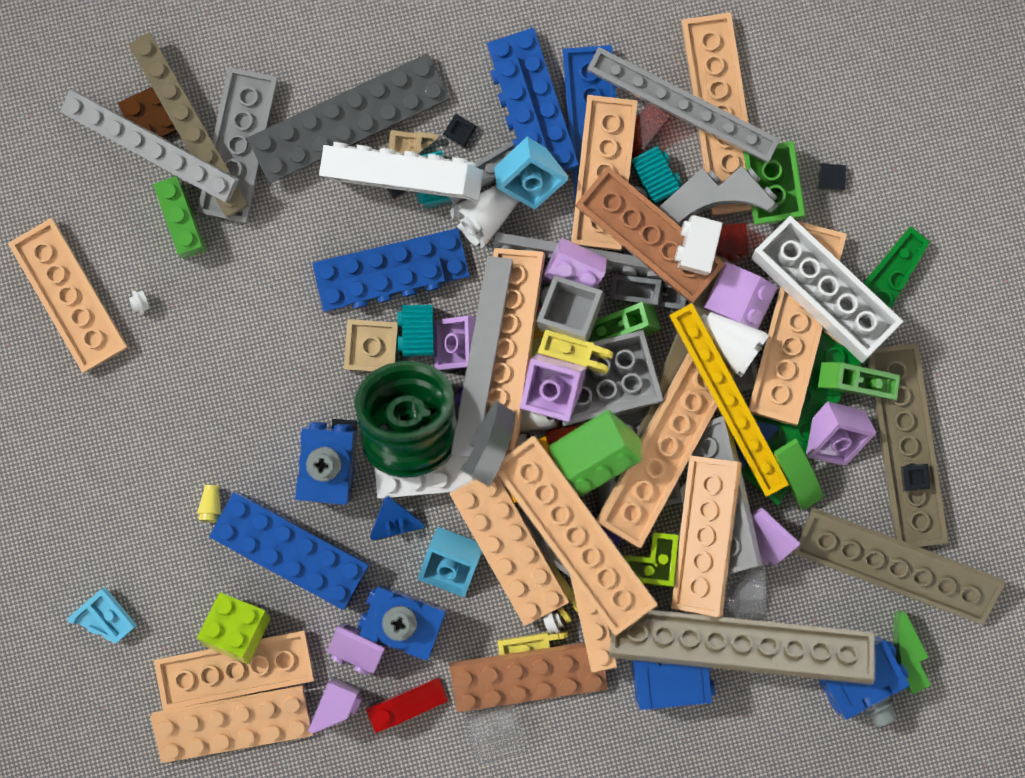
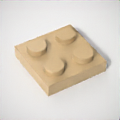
M347 319L344 370L373 372L384 365L396 362L398 323Z

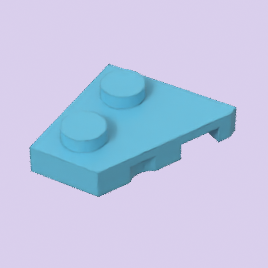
M106 587L100 589L67 618L69 623H77L87 628V631L93 634H100L106 640L115 644L137 627L136 623Z

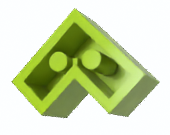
M653 532L650 558L625 555L624 560L643 585L674 587L679 535Z

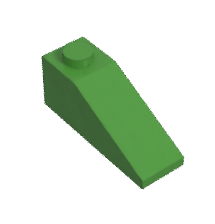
M640 302L596 320L588 342L592 343L640 330L644 331L645 336L660 331L661 327L655 307L645 302Z
M821 362L818 388L897 400L900 375L841 362Z

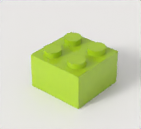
M219 592L196 639L204 647L249 665L271 618L265 610Z

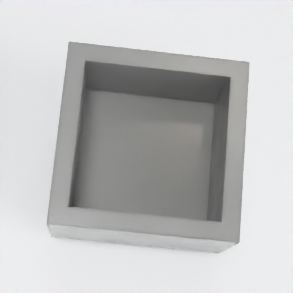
M554 275L537 319L538 330L542 332L549 330L584 342L589 341L604 301L603 291Z

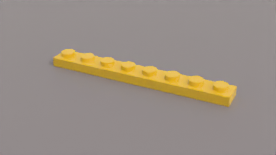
M693 303L670 314L669 317L764 495L767 497L789 485Z

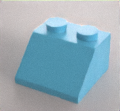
M526 137L494 167L497 189L534 210L569 180L568 175L548 149L529 137Z
M437 526L417 580L465 598L482 553L478 543L475 540Z

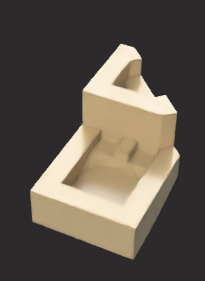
M391 130L389 133L388 149L396 150V152L403 154L404 151L420 153L438 139V134Z

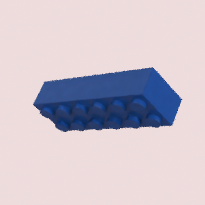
M239 492L232 493L209 535V538L342 610H345L370 566V563Z

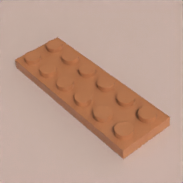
M609 166L575 204L577 209L690 303H693L725 265L718 257L714 256L711 273L707 276L678 269V261H675V254L678 245L682 246L684 236L680 235L682 227Z
M585 642L449 663L457 712L608 690L605 670L591 672Z

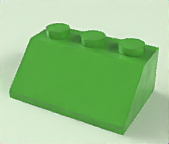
M794 141L779 143L768 163L743 151L746 170L748 171L752 168L761 178L757 183L763 189L768 186L777 196L774 202L778 207L772 213L752 206L754 225L782 224L789 216L793 217L796 221L806 220L807 216Z
M608 409L551 444L549 451L559 471L570 486L579 495L583 496L642 461V439Z

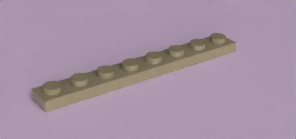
M149 32L129 43L131 51L188 151L231 175L152 34ZM238 185L230 202H224L215 197L226 218L249 207Z

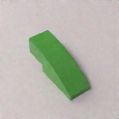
M796 439L774 452L777 463L789 483L788 487L791 496L802 511L824 498L812 467Z
M898 610L895 612L893 626L894 648L897 653L895 657L897 663L903 664L909 674V678L906 679L910 685L906 688L907 692L915 694L931 686L920 664L921 661L929 657L906 612Z

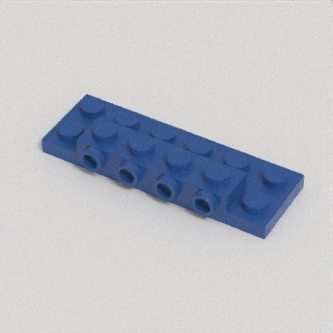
M534 27L488 42L487 46L495 68L490 72L494 84H500L502 90L501 93H498L502 108L507 107L509 116L505 117L509 131L515 130L517 137L513 139L514 147L519 145L526 137H529L546 147L564 172L579 168Z
M458 228L312 263L323 312L353 306V309H359L368 306L370 301L377 300L378 303H384L393 300L392 296L402 294V297L416 295V290L426 288L427 291L441 289V284L470 278Z

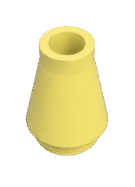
M204 485L203 495L197 511L199 521L217 523L222 514L219 486Z

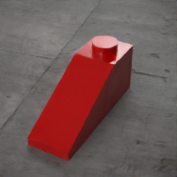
M438 677L371 704L366 708L375 733H378L448 702V699Z

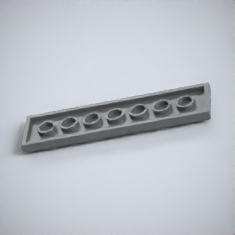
M427 53L247 137V140L269 184H272L321 161L324 145L333 146V142H340L352 146L444 103L450 97Z

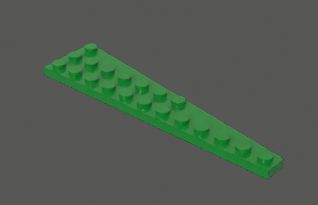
M908 227L865 279L863 284L892 309L930 241L913 227ZM823 331L819 340L798 425L794 426L753 415L755 421L777 426V431L767 441L773 455L776 450L796 439L805 456H807L812 418L827 402L837 404L844 392L818 388L821 362H841L859 366L861 363L844 346L839 345ZM746 463L741 468L743 478L764 495L748 463ZM788 485L770 494L767 498L779 506L789 489Z

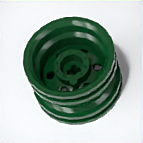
M416 361L390 363L366 376L357 389L354 406L360 427L363 451L370 464L387 475L400 478L426 475L443 466L452 456L451 452L457 425L454 414L453 390L446 376L437 368Z

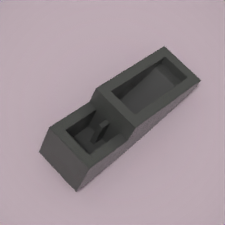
M613 274L609 298L611 300L631 304L645 302L655 308L678 311L689 303L688 300L662 280Z
M495 400L469 443L473 450L461 471L488 487L493 482L505 457L514 427L516 415L514 411Z

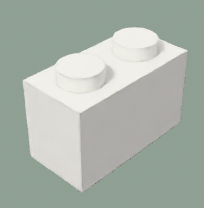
M694 215L688 221H684L680 234L684 236L682 246L678 245L675 254V261H678V269L705 276L711 273L722 222Z

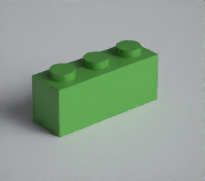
M174 176L153 184L177 254L181 258L186 259L207 251L183 181L178 176Z

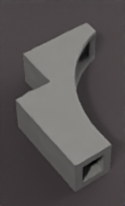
M741 166L720 186L718 184L721 180L712 170L707 172L701 168L658 208L682 227L684 221H688L692 215L696 216L705 210L720 205L748 204L762 208L770 213L778 205L774 202L777 196L767 186L763 189L757 183L761 178L753 169L750 168L747 171Z

